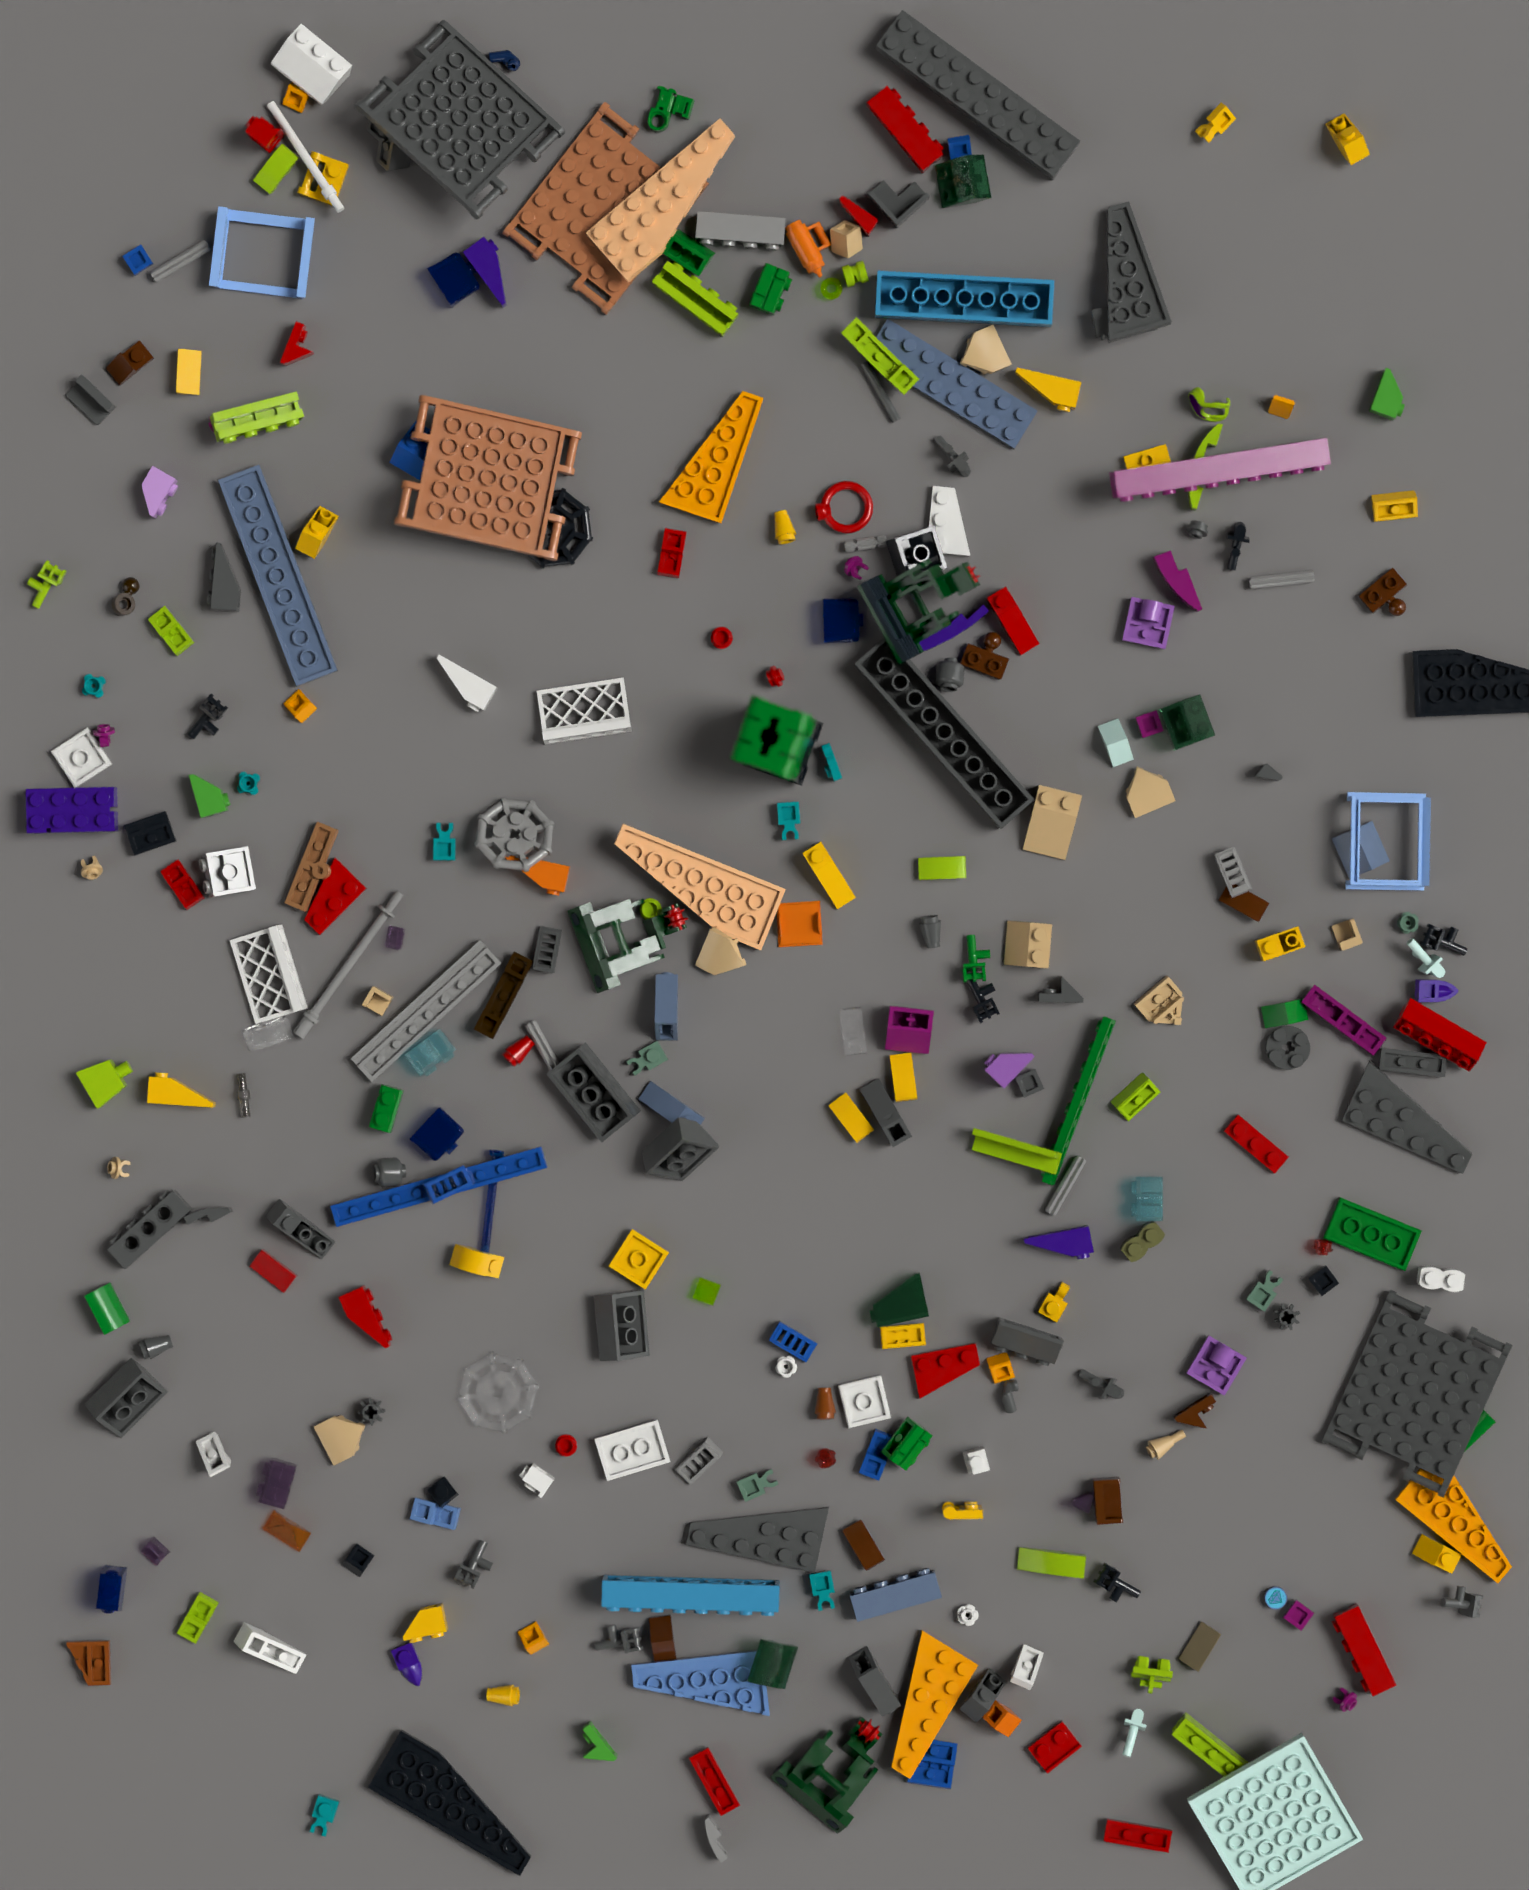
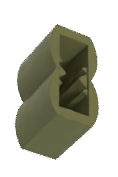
M1155 1221L1147 1222L1139 1229L1137 1235L1127 1238L1122 1243L1120 1250L1130 1262L1138 1261L1146 1254L1148 1248L1158 1245L1163 1240L1165 1233Z

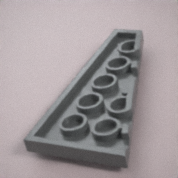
M1369 1060L1342 1117V1121L1463 1174L1472 1156V1152L1445 1130L1438 1121L1434 1120L1418 1103L1394 1084L1387 1075L1383 1074Z

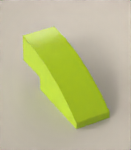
M1019 1547L1017 1569L1084 1579L1086 1555Z

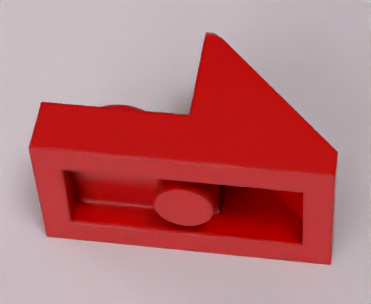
M295 322L280 361L282 365L288 366L314 355L313 351L299 346L300 343L305 342L308 334L304 324Z

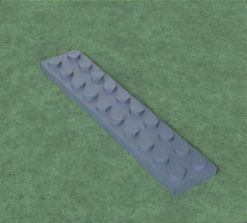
M260 465L218 480L296 686L338 671Z

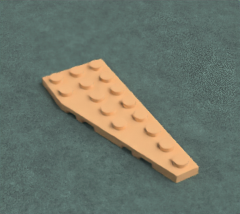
M718 119L586 232L587 236L628 283L662 255L668 241L676 233V228L683 217H686L702 191L706 180L714 172V167L719 159H722L735 138L734 133L721 119Z
M622 823L614 843L619 849L712 928L715 927L732 939L737 938L741 943L762 950L786 889Z

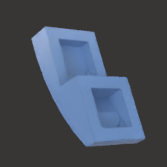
M415 1498L410 1519L456 1530L461 1508L451 1505H445L441 1508L435 1501Z

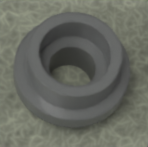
M1193 520L1190 522V525H1187L1186 531L1189 532L1191 537L1201 539L1207 536L1208 526L1203 522Z

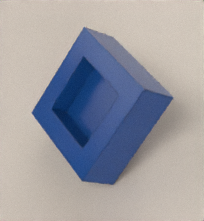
M969 135L947 138L950 161L972 158Z
M142 245L123 255L124 260L135 276L154 264Z

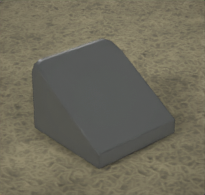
M1264 764L1254 776L1256 778L1277 781L1283 778L1281 774L1268 764Z

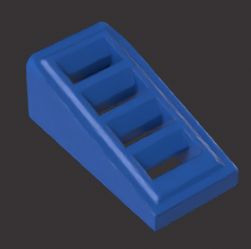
M464 1165L423 1184L432 1204L473 1185ZM460 1172V1175L465 1183L462 1186L456 1176V1173ZM448 1177H452L457 1187L456 1189L452 1188ZM442 1180L444 1181L449 1191L447 1193L444 1192L440 1184V1181ZM431 1185H436L440 1194L439 1197H436Z
M779 1321L768 1340L804 1362H807L818 1344ZM782 1330H786L787 1332L781 1341L777 1340ZM790 1334H793L794 1337L789 1346H787L785 1342ZM800 1338L802 1341L796 1350L792 1349L797 1339ZM807 1342L810 1345L804 1355H802L800 1351Z

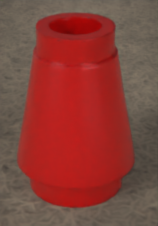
M525 1035L505 1048V1052L502 1055L515 1067L517 1064L520 1065L535 1044Z

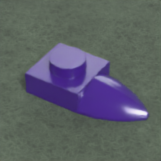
M1415 979L1414 1000L1417 1002H1442L1458 993V989L1446 981Z
M409 1642L392 1649L391 1652L399 1671L410 1683L419 1686L422 1678V1667L413 1643Z

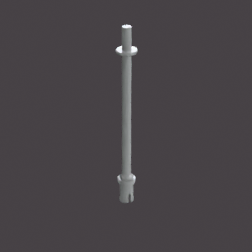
M397 890L385 907L379 905V909L382 912L313 1008L308 1011L305 1010L303 1013L304 1017L293 1030L296 1035L305 1039L313 1025L319 1022V1013L389 916L395 918L396 915L392 911L404 896L401 892Z

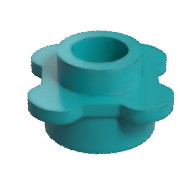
M87 674L84 677L85 683L82 693L86 696L91 694L97 698L102 697L104 694L102 691L103 685L106 683L105 678L102 676L93 677L91 674Z
M241 772L239 774L240 780L237 791L239 793L249 792L251 795H256L259 791L257 785L260 781V776L256 773L250 775L246 772Z

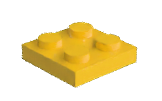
M632 1229L609 1264V1267L646 1290L669 1252Z

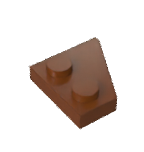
M110 1640L66 1642L88 1686L111 1684Z

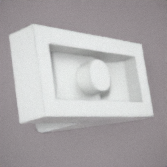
M215 1431L196 1441L210 1477L230 1467L231 1459L225 1453L220 1438Z
M1024 1644L1012 1669L1010 1682L1031 1690L1044 1653Z

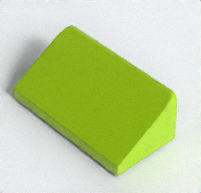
M1141 1073L1114 1097L1111 1103L1129 1122L1160 1093V1090L1144 1073Z

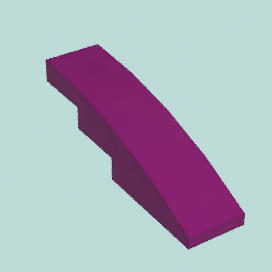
M1315 984L1302 1001L1305 1006L1373 1056H1375L1387 1039Z

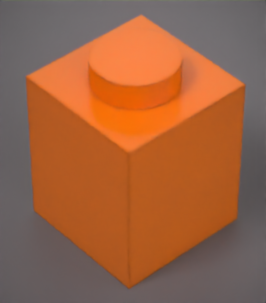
M997 1700L994 1701L989 1711L982 1717L995 1730L1007 1737L1012 1734L1022 1721L1010 1708Z

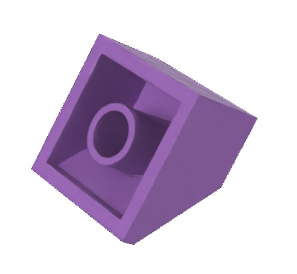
M1030 1052L998 1053L996 1056L992 1054L984 1062L986 1065L984 1070L1005 1088L1035 1056Z

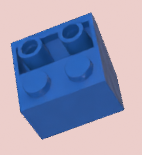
M415 421L398 443L389 463L420 480L428 442L411 439L412 432L415 431ZM424 426L423 433L430 434V429Z

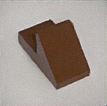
M139 340L123 354L120 352L106 369L121 386L152 361L154 357Z
M1208 1393L1173 1415L1177 1422L1207 1429L1198 1413L1202 1411L1205 1414L1213 1409V1404L1216 1400L1211 1393Z

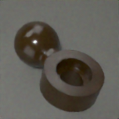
M128 577L123 581L122 589L124 592L116 595L112 600V609L119 616L128 615L135 609V600L132 595L138 592L140 585L138 580L133 577ZM120 602L124 604L123 609L119 605Z

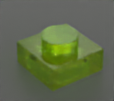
M700 1277L693 1298L713 1306L721 1284Z

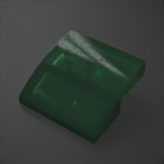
M760 1639L747 1681L768 1687L785 1689L798 1647L792 1644L778 1643L774 1640Z

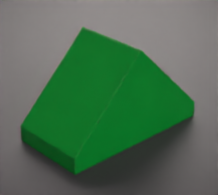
M1304 998L1261 1006L1264 1027L1271 1028L1308 1020L1306 1006L1302 1003Z

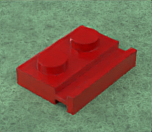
M1061 1720L1027 1748L1048 1774L1080 1749L1082 1745Z

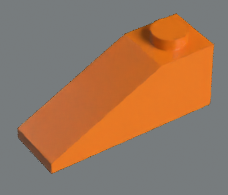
M510 855V857H506L507 860L520 861L519 858H515L516 856ZM540 860L529 868L528 872L521 871L542 888H546V893L559 896L560 892H565L570 866Z

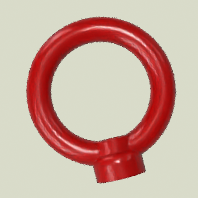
M841 481L835 483L826 490L821 503L815 504L817 520H824L830 528L840 533L857 532L864 528L872 517V498L868 491L856 482ZM841 490H852L858 493L864 502L862 517L850 525L837 522L831 515L830 501Z

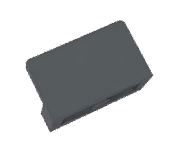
M81 374L75 380L77 384L67 393V397L96 425H99L116 406Z

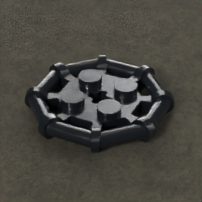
M565 488L554 490L552 499H557V505L550 508L551 514L565 517L557 550H563L565 556H559L557 561H551L526 554L543 569L549 566L571 564L572 566L585 547L594 538L591 534L589 507L574 498ZM563 502H567L577 511L571 515L562 507ZM581 517L582 533L575 530L574 519ZM548 527L546 528L543 543L544 550H548L551 534L548 533ZM574 537L581 539L571 552L566 548Z

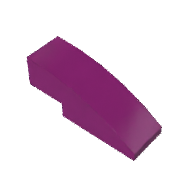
M1171 550L1153 557L1159 573L1175 595L1194 611H1201L1202 607L1187 568L1178 571Z

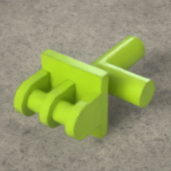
M47 560L37 575L44 579L43 583L30 577L27 585L38 590L32 606L40 608L51 585L58 586L62 584V580L67 572L66 570L58 569L59 566H53Z

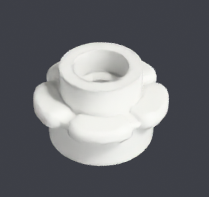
M782 1356L777 1360L775 1369L782 1377L788 1378L796 1372L797 1365L794 1358Z
M971 1604L961 1606L957 1611L958 1621L966 1626L973 1625L979 1617L978 1611Z

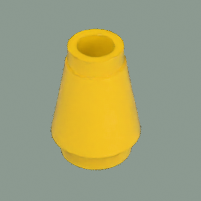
M787 510L775 512V539L778 540V544L794 542L796 540V531L787 514Z
M514 1685L488 1688L486 1698L487 1701L507 1706L518 1705L520 1689L519 1687H514Z

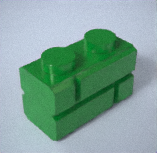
M765 263L749 306L774 315L775 311L780 312L784 303V299H781L784 290L788 292L792 279L789 278L790 272Z
M386 1084L381 1085L369 1127L387 1133L392 1132L404 1090Z
M907 1416L881 1452L892 1462L907 1471L915 1463L917 1456L923 1448L928 1446L933 1435Z

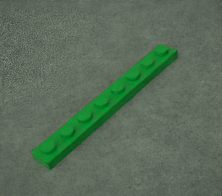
M1103 1016V1019L1099 1020L1096 1025V1038L1089 1044L1088 1053L1090 1054L1087 1061H1084L1081 1065V1078L1079 1082L1074 1084L1072 1102H1068L1064 1114L1066 1117L1064 1123H1060L1057 1129L1058 1139L1056 1144L1053 1143L1050 1148L1052 1151L1062 1153L1057 1174L1042 1171L1041 1176L1044 1183L1055 1185L1116 1023L1113 1019Z

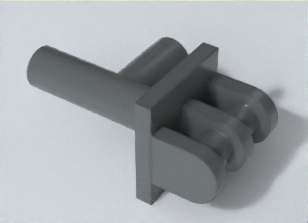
M941 435L938 436L934 442L952 461L947 465L951 473L957 470L961 476H969L971 470L966 462L969 459L966 452L964 451L958 456L953 447Z
M1084 1369L1080 1372V1378L1104 1390L1101 1396L1103 1399H1107L1108 1396L1120 1399L1124 1396V1390L1115 1385L1117 1379L1111 1378L1108 1383Z
M482 1540L479 1541L468 1566L460 1565L454 1578L455 1581L458 1579L463 1582V1585L469 1584L474 1589L481 1574L475 1571L477 1565L490 1571L493 1563L481 1558L488 1543ZM462 1570L467 1572L466 1576L461 1574ZM470 1574L476 1576L475 1580L469 1578Z
M1457 1586L1455 1599L1442 1598L1440 1601L1442 1607L1460 1608L1459 1614L1471 1618H1480L1478 1610L1482 1606L1480 1605V1599H1483V1595L1466 1593V1587Z
M616 1625L607 1626L610 1639L595 1642L596 1650L624 1646L625 1654L643 1649V1646L640 1645L641 1636L638 1635L639 1627L624 1629L621 1632V1637L618 1638Z

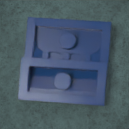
M933 1740L912 1777L907 1779V1783L951 1789L958 1744Z

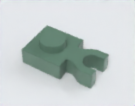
M657 1040L638 1051L641 1057L631 1058L626 1062L628 1065L632 1062L638 1064V1069L632 1072L635 1076L642 1071L643 1067L647 1066L648 1070H651L667 1061L668 1058Z
M1270 1270L1265 1275L1264 1283L1262 1284L1257 1281L1246 1300L1264 1312L1277 1294L1272 1290L1283 1281L1281 1277H1278L1276 1282H1271L1270 1276L1273 1272Z
M772 1468L767 1470L761 1477H758L756 1472L736 1481L745 1502L765 1494L764 1487L778 1485L777 1480L773 1482L767 1480V1476L773 1474Z

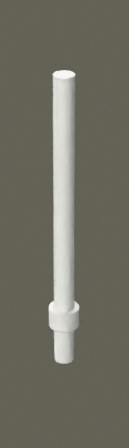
M272 101L267 104L268 109L321 187V193L325 199L330 201L337 213L343 211L344 206L336 196V190L332 185L328 184L276 103Z

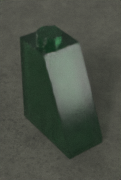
M915 1272L872 1304L873 1310H869L872 1323L876 1322L877 1327L929 1316L920 1272Z

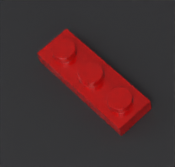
M1238 1114L1224 1130L1225 1133L1274 1174L1288 1159V1156Z
M709 1747L689 1757L720 1816L740 1806Z
M1107 1818L1103 1841L1169 1853L1172 1830Z

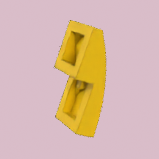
M911 1052L890 1055L895 1101L917 1100Z
M846 1092L828 1105L856 1143L874 1131L873 1127Z

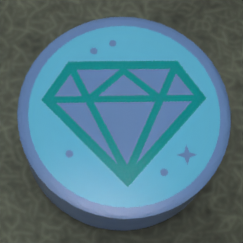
M1273 1586L1265 1592L1264 1599L1270 1608L1280 1609L1286 1604L1287 1595L1282 1588Z

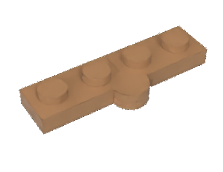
M320 822L316 823L285 904L307 912L319 879H327L331 874V867L326 862L339 830Z

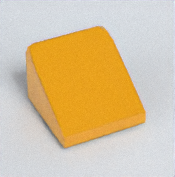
M291 82L288 85L282 104L302 113L310 96Z
M1274 395L1268 413L1288 419L1295 402Z
M300 689L283 703L301 723L317 709Z
M1004 1352L986 1359L994 1384L1015 1378L1008 1353Z
M537 1621L517 1632L529 1654H534L549 1645Z

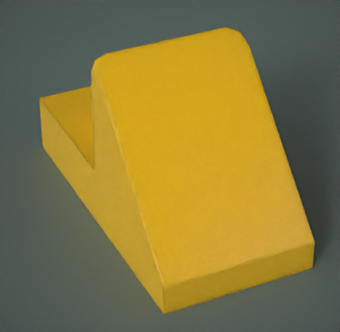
M1421 1534L1412 1554L1429 1564L1451 1574L1462 1555L1424 1534Z

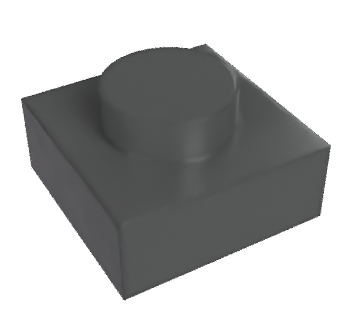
M1036 1069L1015 1077L1024 1098L1044 1089Z

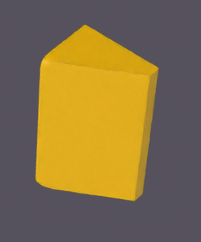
M178 349L177 394L200 395L202 351Z
M1414 490L1371 495L1374 522L1418 517L1417 496Z

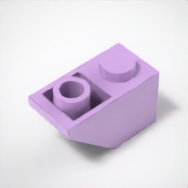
M154 466L151 467L141 485L149 515L157 518L158 515L162 516L166 510L167 504L165 502L168 497H173L177 491L178 485L176 483L178 480Z

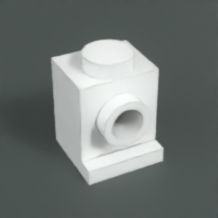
M984 1446L962 1452L968 1474L973 1473L975 1475L990 1470Z
M534 1463L531 1467L526 1465L519 1475L525 1481V1487L533 1492L536 1490L540 1492L538 1494L540 1498L543 1497L555 1479Z

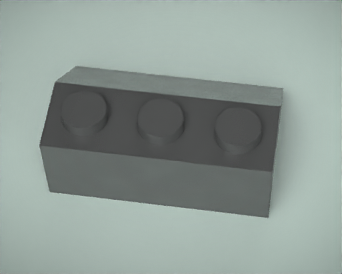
M678 1117L642 1150L646 1173L683 1181L719 1148L718 1143L697 1121Z
M644 1290L594 1295L600 1361H620L650 1356Z
M1001 1317L998 1318L991 1344L995 1345L994 1349L1007 1353L1009 1349L1016 1352L1015 1356L1023 1359H1028V1356L1037 1358V1363L1049 1366V1363L1055 1364L1064 1342L1062 1337Z
M130 1358L85 1403V1406L98 1422L122 1438L167 1393V1390L142 1365Z

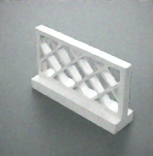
M624 677L537 691L542 735L545 745L632 732ZM620 684L621 692L616 699L606 692L611 685ZM589 688H596L601 692L594 702L585 696ZM574 691L579 695L573 705L562 699L567 692ZM551 694L557 698L551 708L543 704V695ZM603 695H606L613 701L607 711L597 705ZM582 698L592 704L585 714L575 708ZM560 701L570 708L563 718L553 711ZM616 703L624 708V717L615 718L610 714ZM594 707L604 713L598 721H593L587 717ZM573 710L582 716L578 724H571L566 721ZM550 714L561 720L556 727H546V720Z
M282 924L230 940L255 1024L308 1008ZM268 933L270 943L267 949L256 943L260 935ZM245 941L251 944L247 955L239 952L238 942ZM254 947L265 952L260 963L250 958ZM268 954L276 959V965L273 970L263 965ZM247 961L258 966L253 976L245 971L244 967ZM261 968L271 973L267 983L256 979ZM274 975L282 979L283 985L280 991L269 986ZM254 981L264 986L260 997L252 994L251 987ZM267 989L278 994L273 1005L263 1000ZM281 996L288 1000L291 1009L283 1011L276 1007ZM260 1003L271 1008L268 1015L263 1018L259 1017L257 1010Z

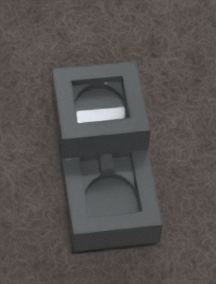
M231 1207L206 1208L185 1216L184 1219L188 1225L207 1215L210 1221L213 1222L233 1210Z

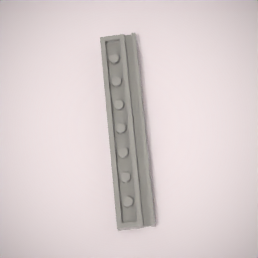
M479 940L360 1049L351 1060L373 1082L502 963Z

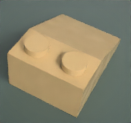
M1038 785L1022 850L1066 860L1082 795Z

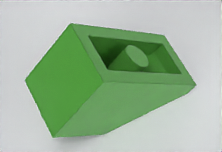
M1385 368L1369 412L1395 420L1396 416H1401L1405 404H1402L1403 396L1391 370Z
M195 774L189 775L201 818L229 811L227 806L231 804L227 793H223L222 789Z

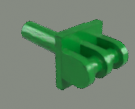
M967 935L969 963L962 966L963 982L965 983L967 980L976 982L977 979L986 981L985 962L977 963V959L990 958V949L976 950L975 935Z

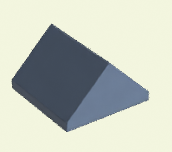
M1373 821L1360 826L1359 875L1390 861ZM1347 831L1331 839L1350 879V831Z

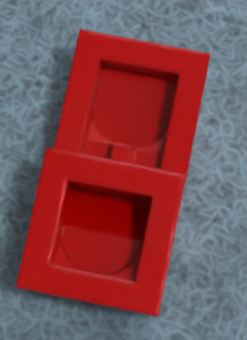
M665 528L657 575L679 578L687 532Z
M179 859L160 871L186 910L205 899Z

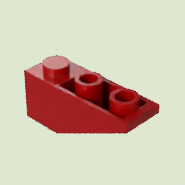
M365 1285L338 1297L346 1316L384 1348L391 1346L392 1336L388 1328H383L381 1321L384 1319L379 1308H374L372 1301L375 1299L370 1288L366 1289Z

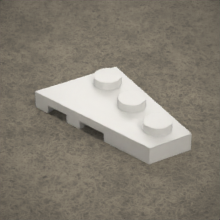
M933 486L929 527L935 526L943 554L970 556L955 488Z

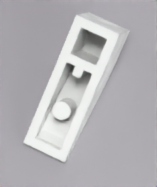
M438 655V661L462 697L468 701L467 706L477 712L480 708L485 711L497 687L443 656Z
M245 1622L233 1641L242 1651L295 1674L306 1657L304 1652Z

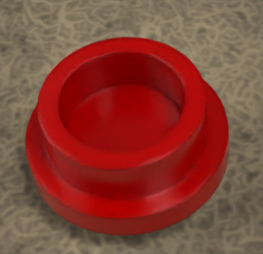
M718 627L711 634V642L716 648L725 649L732 643V633L725 627Z
M774 665L766 671L768 681L772 687H780L783 685L782 681L785 680L784 674L780 668L777 669Z
M569 1434L561 1435L555 1443L556 1451L562 1456H571L577 1449L576 1439Z

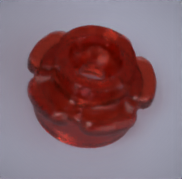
M1315 1239L1314 1245L1311 1246L1312 1249H1315V1253L1319 1255H1328V1252L1333 1251L1331 1248L1332 1242L1327 1240Z
M828 1448L821 1449L815 1457V1462H818L821 1468H829L836 1462V1453Z

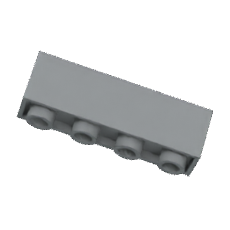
M698 211L695 238L702 245H713V242H722V246L735 247V244H744V248L757 249V245L766 246L767 250H779V247H784L786 218Z

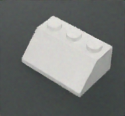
M302 24L286 39L271 62L274 68L321 106L349 77L352 64Z

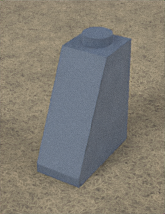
M670 972L656 974V1040H678V974Z

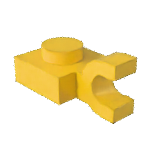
M1220 103L1206 118L1209 123L1199 126L1195 132L1200 138L1203 137L1209 143L1217 132L1222 134L1236 118L1226 105Z
M1061 1282L1055 1295L1048 1292L1038 1312L1058 1322L1068 1305V1302L1064 1301L1063 1298L1069 1291L1070 1286Z

